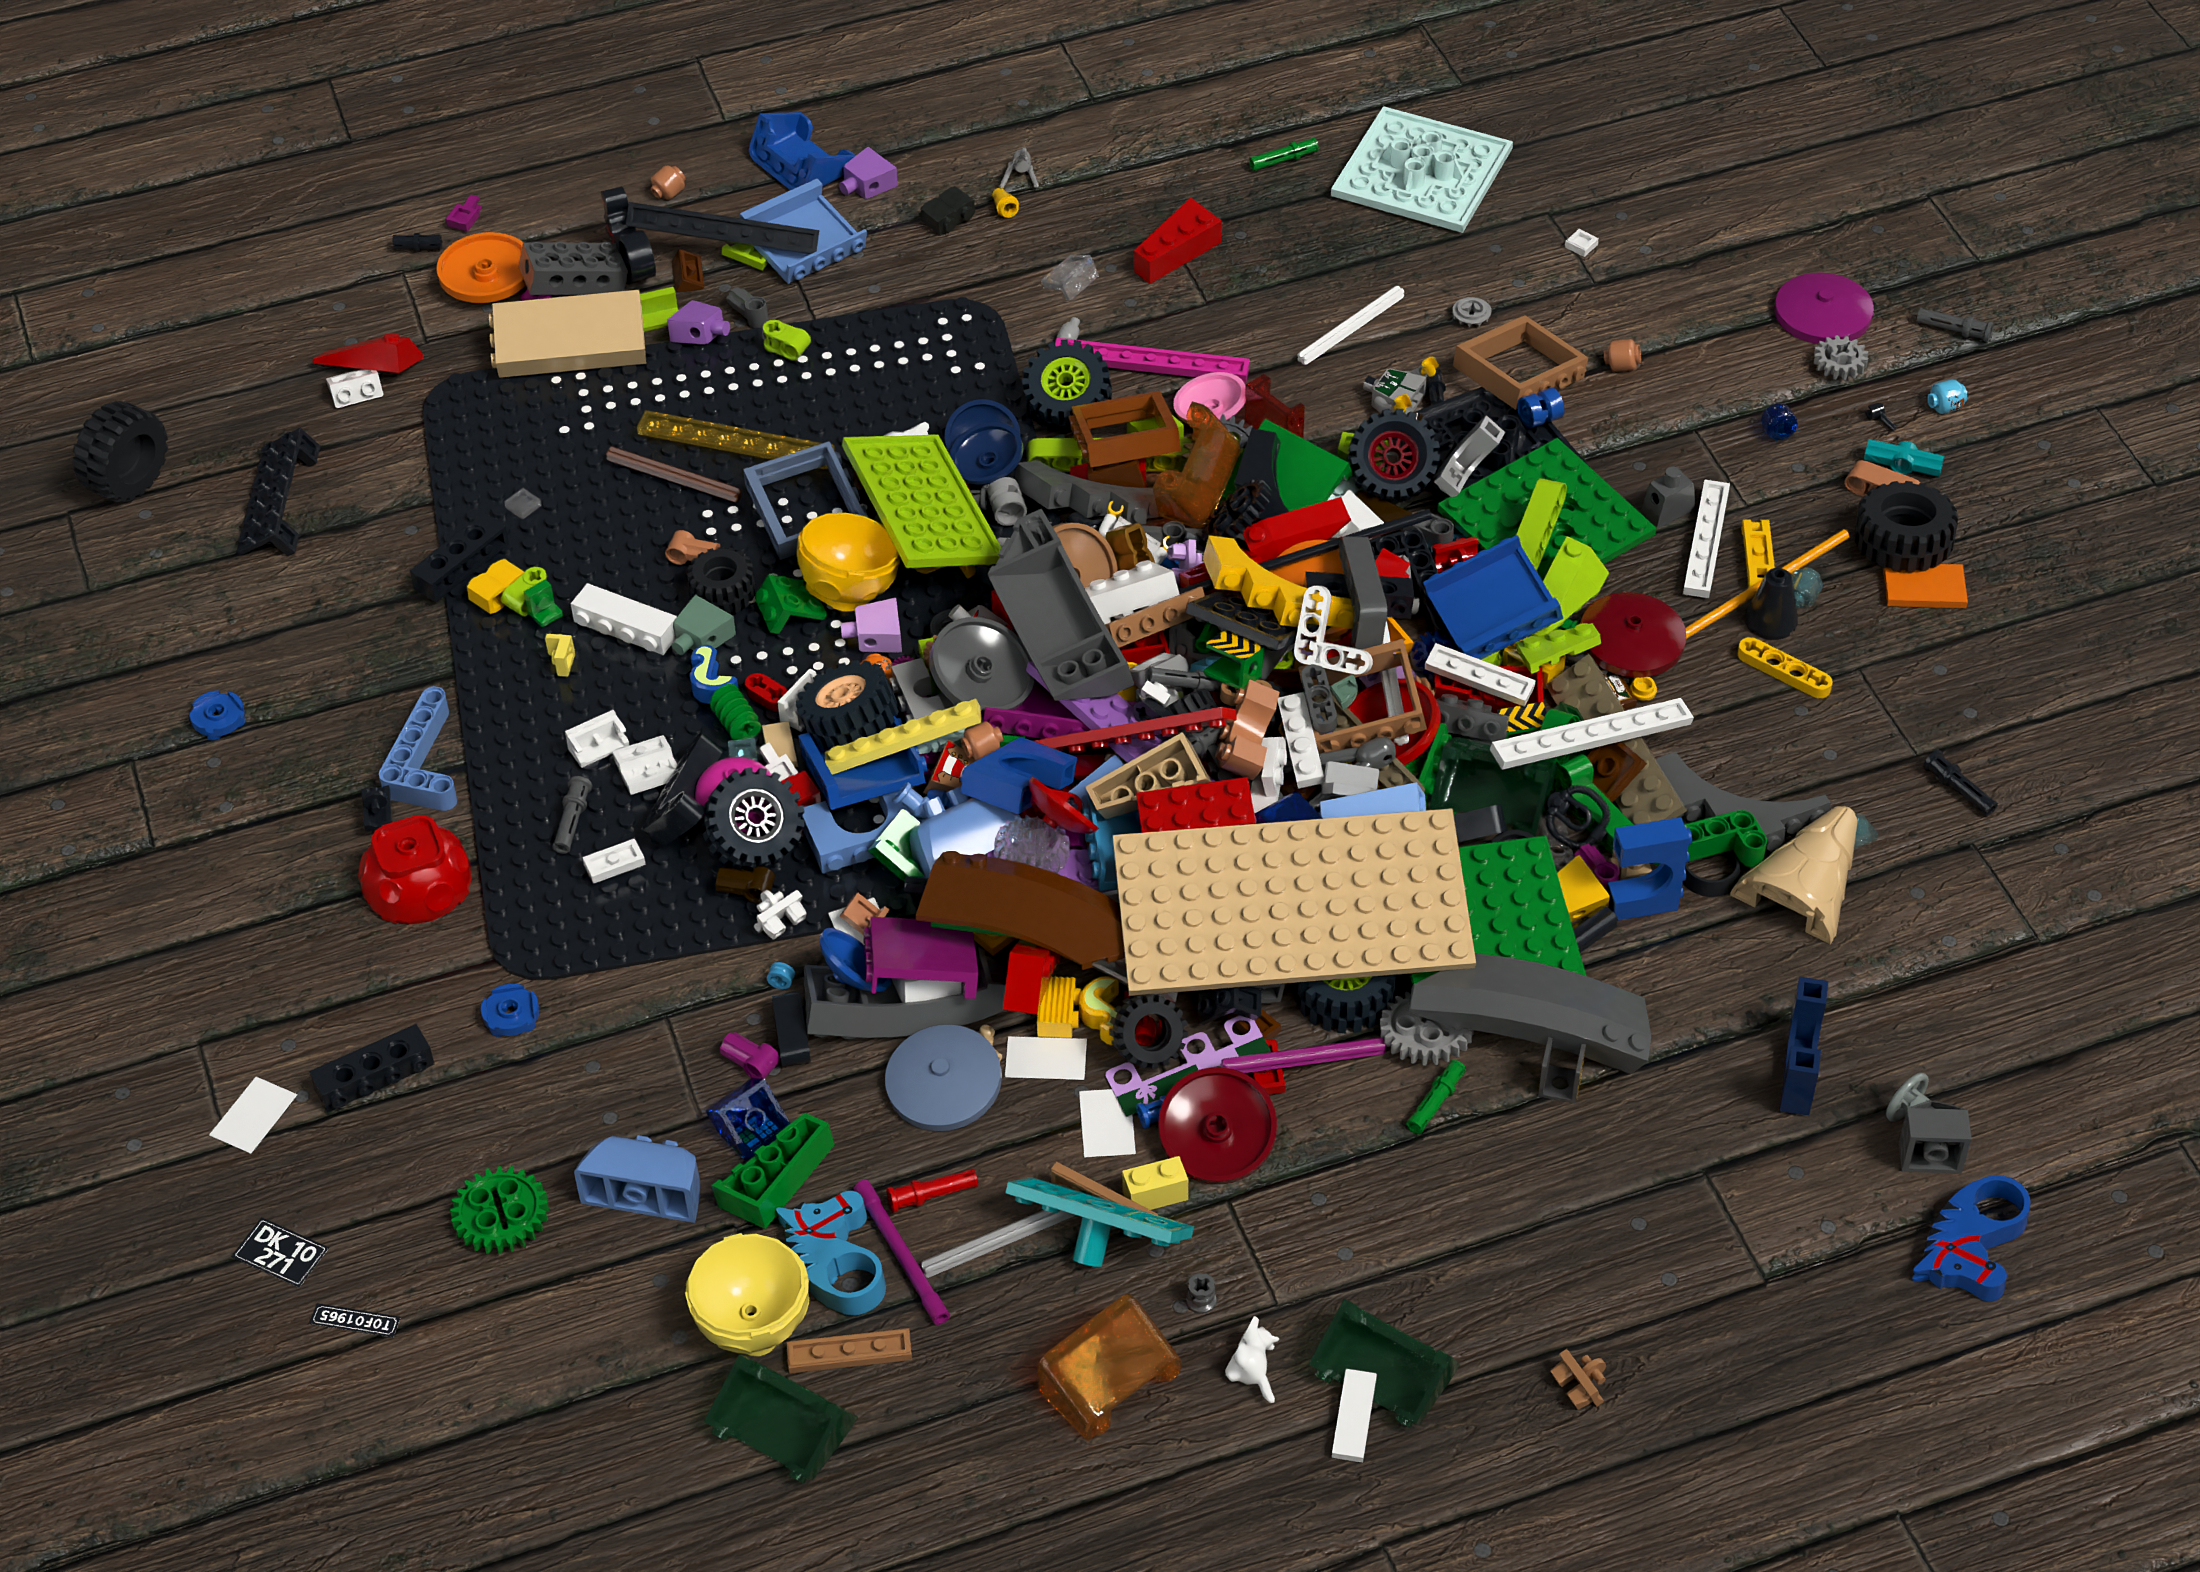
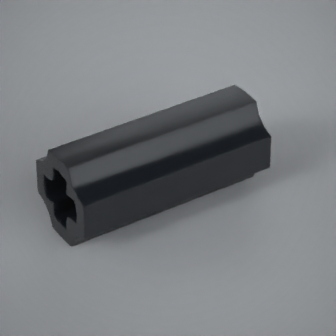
M1601 906L1573 926L1580 953L1617 927L1618 918L1614 911H1611L1607 906Z

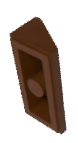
M679 249L672 260L675 291L703 290L704 279L701 256Z

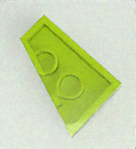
M1582 623L1575 626V628L1554 630L1549 634L1538 637H1526L1524 640L1516 642V648L1526 667L1533 674L1539 671V666L1548 662L1550 665H1554L1560 662L1559 657L1565 654L1577 655L1600 645L1601 638L1593 623Z

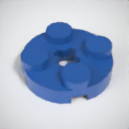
M219 690L207 692L198 697L192 704L193 710L189 715L193 728L198 733L206 735L209 740H217L221 736L243 726L245 723V710L241 698L235 693L227 691L228 694H220ZM216 711L221 713L220 715L213 716V713Z
M505 984L492 990V995L487 1000L485 997L481 1004L483 1022L490 1030V1033L496 1037L514 1036L523 1032H531L536 1026L535 1022L540 1013L536 994L532 990L531 992L525 990L524 986L520 984ZM510 1006H513L514 1010H516L512 1013H505Z

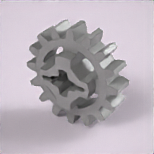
M1836 335L1835 340L1826 337L1825 342L1819 341L1818 347H1815L1813 363L1817 365L1818 371L1825 370L1824 376L1831 374L1835 380L1838 376H1842L1843 380H1846L1847 376L1854 379L1857 373L1862 375L1864 369L1867 368L1868 351H1864L1865 345H1857V339L1850 341L1849 336L1840 339Z

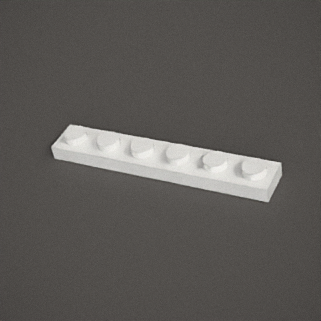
M1704 480L1683 591L1685 595L1709 598L1730 483Z

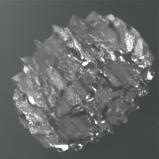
M1026 814L1024 819L1015 816L1014 821L1006 820L1005 825L1000 826L994 839V854L996 858L1025 863L1057 874L1060 869L1065 867L1070 855L1069 837L1066 836L1065 829L1059 828V825L1056 829H1053L1042 819H1039L1038 815L1035 818H1030Z

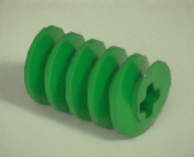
M726 684L714 692L710 700V707L730 734V737L736 742H747L754 738L761 730L762 725L758 722L757 714L753 712V708L748 704L739 688L735 684Z

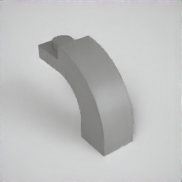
M1485 416L1462 439L1435 474L1437 478L1434 482L1442 492L1447 493L1451 497L1457 496L1472 471L1500 443L1505 433L1488 416Z

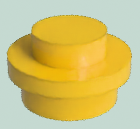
M1642 677L1636 678L1631 683L1630 690L1636 699L1647 701L1655 697L1657 686L1652 678Z

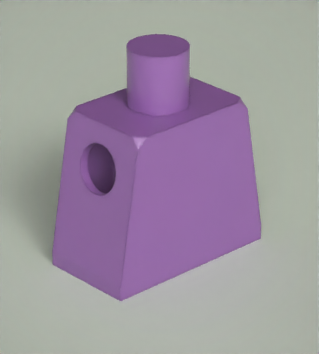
M867 147L844 165V181L839 183V188L844 195L855 191L861 197L868 199L898 186L897 168Z
M691 300L667 319L670 342L708 344L716 336H726L730 331V323L723 320L722 310L719 307Z

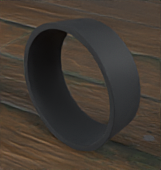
M1734 850L1719 853L1728 858L1736 868L1730 876L1721 880H1706L1695 875L1686 863L1684 886L1690 891L1706 897H1719L1730 893L1740 879V862Z

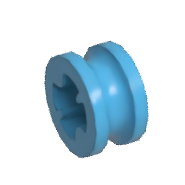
M775 962L771 965L770 972L766 978L773 987L787 989L791 986L795 971L785 963Z

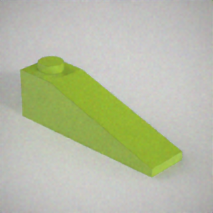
M1568 536L1566 537L1543 580L1552 598H1556L1559 602L1563 619L1531 636L1538 637L1556 630L1574 612L1577 613L1587 601L1599 594L1609 572L1591 547Z

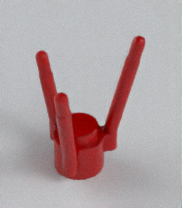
M1124 991V999L1130 998L1129 992ZM1149 1014L1139 1020L1135 1027V1039L1139 1045L1150 1046L1155 1043V1040L1159 1039L1162 1031L1160 1018L1157 1024Z

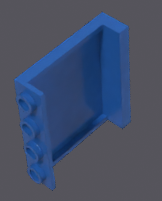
M1518 535L1504 539L1498 545L1488 550L1480 551L1474 557L1464 562H1458L1452 568L1440 574H1434L1423 582L1428 599L1459 652L1480 660L1563 619L1559 602L1556 598H1552L1521 547Z
M893 716L895 719L894 723L886 725V728L902 725L901 718ZM809 732L798 735L803 760L831 810L899 791L907 782L911 784V787L925 783L924 772L927 771V764L924 756L919 755L917 745L832 775L825 763V752L829 749L827 748L825 751L819 749Z

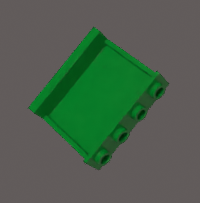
M1267 419L1258 428L1260 430L1276 432L1281 444L1277 458V482L1281 499L1289 512L1327 501L1340 481L1343 479L1348 482L1353 475L1348 462ZM1245 449L1215 491L1219 505H1221L1222 501L1228 499L1229 494L1233 495L1237 489L1234 482Z

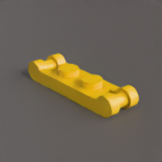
M1751 519L1742 520L1748 588L1763 580L1762 577H1757V575H1766L1770 569L1775 568L1769 520H1760V522H1751Z

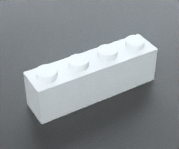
M587 583L571 603L574 622L600 631L605 635L619 638L624 642L638 645L648 651L664 655L676 640L673 623L677 616Z

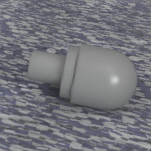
M1072 317L1070 322L1063 324L1057 338L1077 340L1080 331L1078 327L1080 320Z

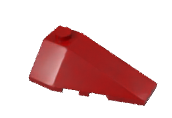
M388 333L382 337L325 351L313 358V364L400 373L422 360L423 353L409 337H400L397 333Z
M1338 497L1263 519L1252 524L1251 527H1246L1243 536L1250 552L1259 555L1261 562L1277 558L1286 549L1298 543L1310 540L1331 539L1351 521V518L1342 498Z

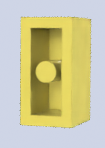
M1179 1156L1122 1171L1124 1196L1149 1210L1188 1200V1178Z

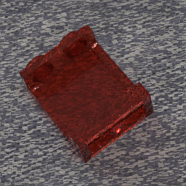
M1265 374L1245 385V422L1258 429L1262 422L1267 419L1304 439L1305 405L1299 403L1289 408L1271 395V379Z

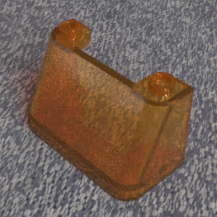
M1192 401L1186 418L1189 426L1194 428L1192 439L1196 442L1182 473L1175 470H1166L1160 473L1153 486V493L1159 516L1191 527L1202 528L1205 523L1210 521L1208 518L1217 508L1241 450L1238 440L1207 406Z
M1125 1294L1043 1356L1038 1365L1039 1393L1089 1441L1095 1435L1103 1434L1110 1427L1111 1410L1155 1377L1159 1382L1172 1381L1176 1378L1181 1370V1359L1141 1304L1131 1294Z

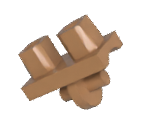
M1567 1349L1559 1354L1562 1361L1550 1370L1553 1377L1561 1387L1576 1378L1579 1385L1566 1394L1578 1410L1591 1402L1598 1407L1604 1400L1590 1380L1595 1379L1598 1384H1602L1606 1380L1602 1374L1606 1368V1363L1601 1358L1591 1360L1588 1355H1585L1581 1358V1362L1584 1364V1367L1581 1368Z

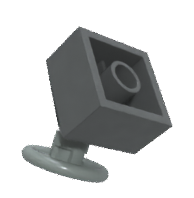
M1917 1073L1906 1080L1896 1091L1886 1111V1117L1891 1122L1899 1121L1905 1117L1899 1139L1902 1172L1962 1174L1971 1143L1968 1110L1952 1104L1928 1099L1924 1095L1929 1082L1928 1076L1925 1073Z

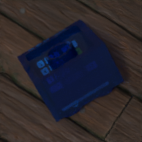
M751 1078L705 1110L719 1135L744 1160L755 1155L754 1152L762 1145L767 1146L777 1139L776 1134L791 1124L765 1079Z

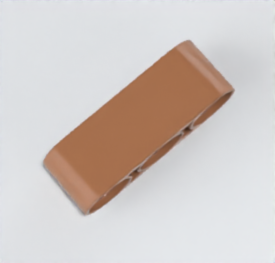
M1863 460L1857 461L1844 481L1849 491L1863 497L1871 489H1876L1877 486L1884 483L1889 485L1894 481L1899 483L1913 481V484H1920L1918 480Z

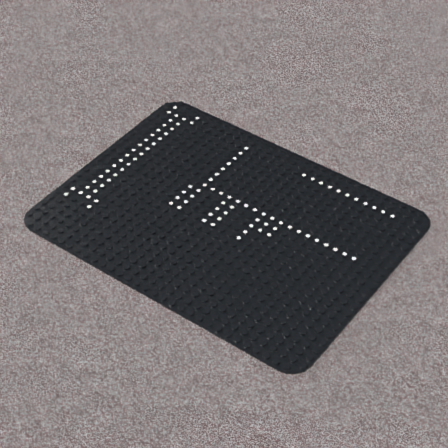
M959 297L957 299L938 300L788 323L787 325L805 330L811 338L809 346L794 361L779 354L769 352L764 348L766 335L763 333L762 327L729 332L726 336L718 335L708 344L670 341L645 345L646 364L499 378L497 368L470 371L462 374L454 373L436 385L425 398L423 416L439 545L442 546L453 535L460 532L483 513L506 526L509 545L446 594L489 944L496 962L510 974L528 980H554L817 935L827 928H834L828 913L846 907L856 893L861 894L867 900L875 898L879 909L886 906L889 909L885 916L887 918H916L923 894L904 891V882L876 858L822 874L802 829L799 832L802 835L794 845V848L777 864L773 863L768 869L775 874L771 893L774 895L780 891L785 898L798 890L802 895L800 903L807 914L805 919L797 925H793L787 916L781 918V922L786 927L785 932L773 940L764 930L758 933L754 928V925L758 923L757 916L761 914L757 909L759 904L749 901L744 895L716 891L719 868H732L734 862L728 860L724 864L719 860L722 854L718 850L714 854L710 851L709 847L712 845L710 839L704 840L703 833L706 831V826L701 827V820L664 847L643 832L641 828L666 784L630 795L613 754L581 768L568 750L565 731L614 710L626 729L624 735L627 737L630 745L664 735L671 747L672 755L677 765L691 741L702 732L723 749L718 761L729 757H746L766 766L768 763L760 754V747L765 745L763 730L761 727L759 733L747 742H736L730 737V734L711 709L710 704L702 703L693 696L690 681L692 649L680 655L674 651L671 645L665 654L662 655L654 651H648L638 645L624 642L611 635H605L587 626H581L573 620L571 603L588 583L678 617L691 600L688 581V567L691 565V561L687 560L682 565L674 564L666 558L665 551L674 533L679 530L691 533L695 539L718 543L724 549L733 548L735 552L741 551L744 553V556H748L753 566L754 597L767 575L804 580L798 565L797 555L782 560L779 559L746 488L743 469L822 443L830 442L834 452L840 453L841 466L843 469L847 468L849 472L851 487H856L854 485L852 464L842 447L843 437L884 436L892 431L904 432L911 429V427L926 422L929 424L928 435H939L946 448L945 429L953 412L967 402L987 399L1004 405L1015 416L1023 442V455L1019 463L1027 462L1026 445L1030 440L1036 439L1037 436L1029 408L1027 407L1006 326L996 310L985 303L973 301L966 297ZM612 446L738 487L742 490V497L735 503L608 461L606 453ZM827 465L762 486L786 537L800 533L813 518L829 513H849ZM1016 468L1005 477L1015 479ZM991 483L982 485L968 484L969 490H981V488H988ZM864 488L861 490L857 489L860 497V506H865L868 517L873 519L877 512ZM1021 492L1027 508L1026 515L1042 509L1052 526L1061 524L1057 508L1047 509ZM988 499L987 510H982L981 508L980 510L995 537L999 538L1005 531L1013 534L1014 525H1001L995 520L992 506ZM502 559H506L524 572L532 567H540L546 572V580L552 587L554 603L562 610L563 616L541 627L530 615L521 616L507 606H504L496 613L490 614L469 600L467 585L472 578L486 573L493 563ZM901 559L893 583L885 592L877 595L866 604L896 598L902 652L860 651L858 637L842 639L841 623L856 621L855 610L840 611L823 601L821 602L827 613L824 620L790 615L779 634L770 633L755 598H753L752 601H749V605L746 608L742 607L741 611L730 613L734 616L736 635L715 648L717 650L716 661L719 663L717 676L737 678L739 691L753 708V712L757 714L758 722L761 725L780 723L779 712L771 711L747 696L745 679L749 675L754 673L764 674L789 690L809 669L816 671V674L822 676L826 674L825 670L830 667L834 670L838 668L840 663L845 662L848 666L855 660L861 663L870 654H880L889 658L893 663L895 659L897 660L898 657L902 658V656H905V658L910 656L914 660L919 659L918 640L931 638L930 623L933 617L939 612L953 609L957 605L963 607L967 612L978 605H982L993 612L991 591L995 589L977 580L976 572L967 579L960 566H946L923 574L914 568H906ZM546 634L572 636L575 657L568 677L558 676L556 665L552 664V656L548 654L545 642ZM897 707L898 715L895 717L901 718L902 723L905 724L903 713ZM790 727L798 767H795L798 773L806 771L820 791L802 757L798 735L807 733V730L805 728L800 732ZM1092 746L1085 747V752L1069 753V750L1062 752L1069 755L1104 754L1105 759L1106 748L1092 749ZM928 764L927 770L929 768L931 771V769L934 768L935 764ZM573 776L585 777L592 783V790L586 797L587 807L580 813L570 852L566 854L558 853L553 849V843L564 812L562 801L565 795L568 794V781ZM925 779V783L911 788L922 797H927V794L923 793L928 780ZM820 791L821 802L826 801ZM879 796L833 810L828 805L836 824L843 830L851 833L873 831L886 820V816L879 804ZM1029 833L1010 842L1014 846L1025 844L1028 848L1033 849L1036 845L1035 840L1029 839ZM635 839L644 856L646 865L593 884L584 866L582 857ZM742 866L739 870L746 871L747 866Z

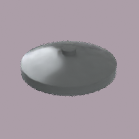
M966 617L951 622L941 630L930 650L929 662L931 673L941 692L955 705L963 701L977 699L982 716H984L985 707L1014 711L1028 697L1035 681L1026 671L1028 662L1032 660L1020 638L1006 626L990 619Z

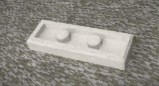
M1346 1369L1332 1458L1363 1463L1377 1373Z

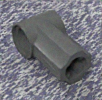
M738 286L731 289L730 294L727 296V303L747 319L749 327L753 329L762 328L764 323L769 321L766 300L762 297H754Z

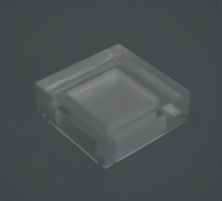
M524 488L504 501L505 508L521 519L526 518L541 506V500Z

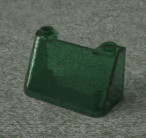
M1454 737L1443 746L1429 808L1433 810L1453 809V811L1459 813L1460 811L1468 812L1502 804L1506 824L1512 825L1511 829L1522 830L1536 837L1558 765L1549 760H1540L1502 770L1490 751L1491 745L1460 737Z
M1344 1299L1309 1362V1365L1316 1369L1314 1375L1329 1384L1333 1379L1343 1384L1346 1369L1377 1373L1373 1401L1396 1413L1397 1415L1394 1420L1408 1428H1411L1413 1423L1419 1426L1455 1375L1460 1363L1450 1355L1439 1349L1436 1351L1433 1347L1405 1334L1376 1318L1374 1315L1358 1308L1359 1306Z
M739 1354L704 1422L713 1427L711 1430L712 1434L726 1441L729 1436L739 1439L784 1464L790 1469L788 1473L790 1477L805 1484L807 1479L813 1481L851 1431L859 1416L778 1372Z

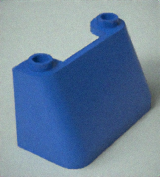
M801 112L759 113L749 146V154L753 161L789 190H793L815 179H818L823 184L822 187L844 176V165L856 156L849 150H840L837 155H828L810 140L813 126L810 119Z

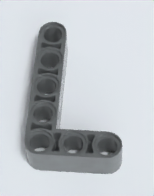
M1340 537L1339 557L1354 611L1349 647L1362 650L1383 644L1387 620V603L1369 538Z

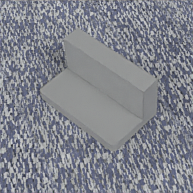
M1328 761L1325 767L1322 794L1346 797L1379 790L1377 789L1379 770Z

